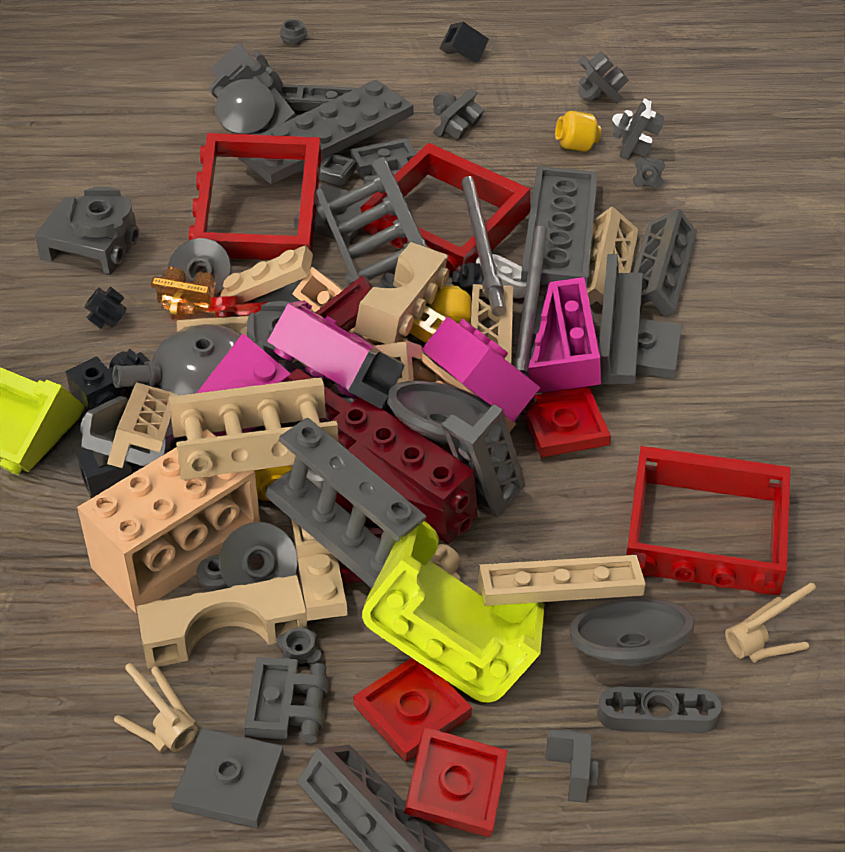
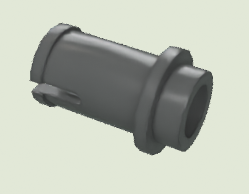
M146 361L144 365H115L112 372L113 384L116 388L134 387L136 382L152 387L158 386L161 382V370L159 365H153L151 361Z

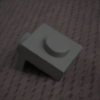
M572 729L549 730L545 759L571 763L568 801L586 803L588 786H596L599 760L590 759L592 734L579 733Z

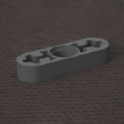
M611 687L600 695L597 716L599 721L611 730L702 733L709 732L717 726L722 705L718 696L706 689ZM656 702L663 703L670 709L671 713L664 717L655 716L648 710V706ZM612 704H619L623 712L615 713ZM635 704H641L639 714H635ZM679 705H682L681 712H684L683 716L678 715ZM695 706H702L707 715H700L699 710Z

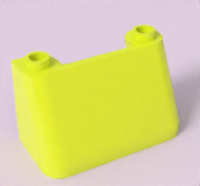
M0 367V467L16 475H19L21 470L29 472L74 425L85 406L59 384L47 379L45 382L39 380L37 383Z
M423 522L393 546L365 601L362 610L363 621L371 631L473 699L486 703L497 701L511 688L541 653L545 604L543 602L485 606L483 596L430 561L438 549L439 537L429 524Z

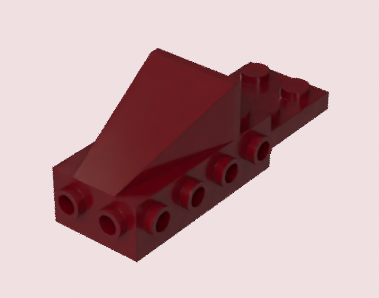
M298 368L287 377L288 382L313 379ZM324 386L326 418H319L320 423L337 422L339 444L425 514L426 519L424 522L436 531L441 541L448 545L455 537L466 533L472 521L478 516L474 470L421 434L407 427L403 422L385 410L360 397L350 404ZM338 492L335 502L351 515L354 505ZM366 518V523L375 524L370 518Z

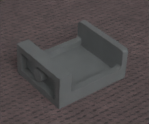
M65 196L35 234L40 260L52 262L62 250L101 260L103 273L111 275L117 265L123 262L125 254L131 246L135 245L138 241L139 228L136 226L134 212L130 224L125 227L124 235L119 238H109L107 236L77 238L73 235L66 216V205L71 198Z
M119 396L86 412L80 426L81 433L83 434L82 448L110 455L117 427L127 405V398ZM171 422L168 425L160 452L131 444L125 461L145 467L176 448V442L186 441L185 436L174 438Z

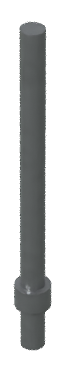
M467 176L462 179V186L484 276L482 287L485 297L489 299L492 314L501 316L505 313L502 297L504 287L501 278L496 273L475 182L472 177Z
M536 226L534 228L516 359L511 364L528 378L547 228L544 226Z

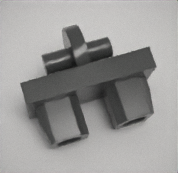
M602 51L590 61L584 55L577 61L586 70V75L588 76V78L583 77L579 81V96L585 101H590L594 98L599 99L602 96L601 90L616 104L623 98L618 90L629 79L618 66L606 76L604 75L614 64Z
M470 88L458 99H456L455 95L446 92L437 94L433 99V111L435 115L440 116L441 124L434 129L433 133L440 138L447 132L459 140L465 134L470 124L473 126L477 124L485 109L474 102L477 92Z
M643 98L633 119V113L629 110H626L624 114L613 115L610 121V126L614 130L613 136L620 139L624 135L621 141L624 147L619 157L628 160L631 153L647 156L653 138L643 135L642 132L645 130L658 135L664 123V116L651 110L652 101Z

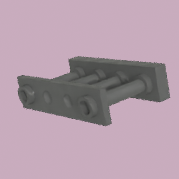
M384 156L373 161V165L378 173L373 176L374 180L330 202L321 188L315 190L320 201L319 204L315 205L323 222H329L349 270L348 273L344 274L349 285L362 275L371 280L397 267L399 255L410 242L427 247ZM377 192L381 194L387 193L388 196L383 198V203L339 224L335 213ZM388 214L391 216L397 215L398 219L393 221L394 225L349 247L345 238L346 235ZM398 237L401 239L407 237L409 242L404 244V249L361 270L358 269L355 262L356 258Z
M307 417L279 437V442L295 455L292 470L268 486L266 497L372 588L395 543L402 540L422 524L426 519V515ZM309 468L324 479L322 490L307 478ZM338 492L354 505L351 515L335 502ZM367 517L383 529L381 539H378L364 527Z

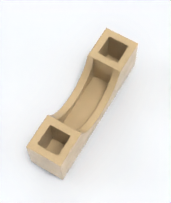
M410 242L398 257L393 285L397 288L373 287L360 302L354 333L384 344L397 343L402 335L407 336L414 319L419 320L421 318L426 303L431 304L436 296L437 289L444 288L449 276V269L445 268L448 255Z
M297 575L276 577L268 581L247 585H235L231 588L206 593H194L190 596L164 601L157 600L149 604L137 606L142 644L148 669L154 666L160 667L188 661L194 645L200 638L218 628L238 626L253 630L268 645L277 643V638L292 628L303 627L308 629L306 609Z

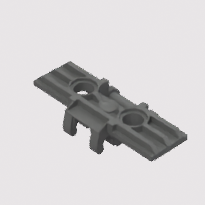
M238 43L210 68L217 77L210 86L211 94L218 98L220 92L234 81L241 79L256 80L264 84L271 91L275 102V110L269 127L265 131H257V133L261 134L297 116L280 93L283 83L278 73L269 66L266 58L260 51L256 50L253 52V56L257 60L256 63L243 45Z

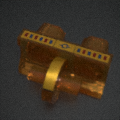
M168 266L162 277H153L151 287L156 289L157 301L162 303V309L170 310L171 319L173 321L183 320L186 313L194 315L196 310L214 313L208 311L207 307L211 306L210 297H214L215 281L211 274L199 272L196 274L193 283L185 282L187 277L183 270Z

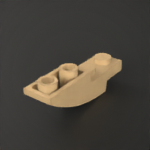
M291 519L307 621L346 616L347 602L338 559Z

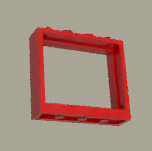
M207 133L206 145H201L200 163L203 164L202 172L198 171L196 175V188L199 191V196L193 199L192 213L193 217L196 218L195 225H190L189 240L196 238L213 240L225 249L231 259L272 260L287 250H295L305 245L313 253L317 212L315 205L318 202L315 190L319 189L322 161L320 137ZM217 157L305 160L297 236L207 232Z
M429 142L394 175L404 197L427 175L462 191V179L467 176L472 177L475 182L478 198L500 208L485 223L491 252L531 210L530 188ZM375 193L360 207L361 213L383 203V198L388 196L387 193ZM388 214L364 226L363 230L372 236L394 225L393 221L397 220L398 217ZM418 227L427 248L448 255L445 268L449 269V273L452 274L453 271L460 272L464 263H476L479 255L474 235L462 247H459ZM398 237L388 243L398 249H404V244L409 241L407 237L403 239Z
M640 446L626 555H637L643 576L661 577L680 582H694L720 588H733L753 591L759 594L780 596L787 572L791 467ZM646 461L656 462L657 465H646ZM770 479L779 480V484L771 483ZM647 483L772 501L770 562L639 543Z

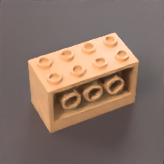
M208 429L202 432L203 438L216 437ZM177 447L77 507L91 568L135 614H137L138 605L149 604L159 600L197 575V567L200 562L209 556L220 555L224 541L234 530L248 523L260 522L254 470L181 480Z

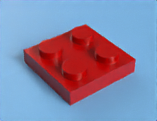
M589 386L536 394L537 402L527 412V415L523 414L540 458L610 445L611 434Z
M410 658L353 696L355 708L405 762L416 756L424 727L449 733L472 717V706L445 679L413 658Z
M424 727L419 741L403 814L490 837L494 828L508 750Z

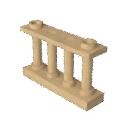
M322 378L169 397L174 438L187 436V441L176 442L181 480L293 465L295 455L279 442V437L292 427L281 428L280 423L302 421L308 417L338 442L337 422L320 423L319 418H326ZM265 426L266 429L264 431L242 433L243 428ZM206 429L211 433L226 431L227 435L203 438L202 432Z

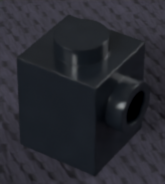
M97 356L65 371L70 393L85 406L83 410L85 413L121 396L120 388H116L113 384L112 373Z

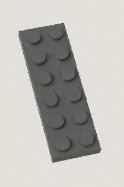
M374 80L259 135L320 137L323 160L413 116L414 105L378 80ZM238 158L271 185L303 170L305 160Z
M537 166L521 270V282H527L534 228L536 226H544L547 228L540 285L584 277L587 288L598 172Z

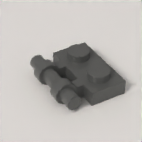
M408 138L351 149V159L356 161L357 172L360 177L366 176L363 177L364 184L374 180L373 176L378 174L373 161L384 156L390 169L394 170L392 171L393 175H395L417 154Z
M256 657L244 726L245 737L288 740L290 725L302 728L300 739L303 742L315 743L318 738V731L324 725L325 713L321 709L323 698L327 696L329 681L326 678L327 667L323 664L315 663L311 665L310 674H298L297 659ZM295 693L306 695L305 706L293 705Z

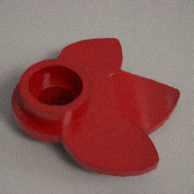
M237 296L210 297L211 306L207 307L208 311L215 312V318L235 316V313L240 316H249L252 312L255 315L261 311V305L268 303V301L238 304Z

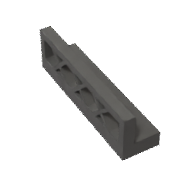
M680 209L648 223L633 272L643 273V290L647 287V290L642 292V304L652 301L664 317L676 311L697 230Z
M618 254L607 255L599 341L601 384H636L643 273H619Z
M493 404L474 427L451 414L443 422L442 427L452 454L474 470L477 504L498 518L525 487L504 412Z
M351 745L318 748L297 781L303 790L361 852H453L421 818L403 814L406 802Z

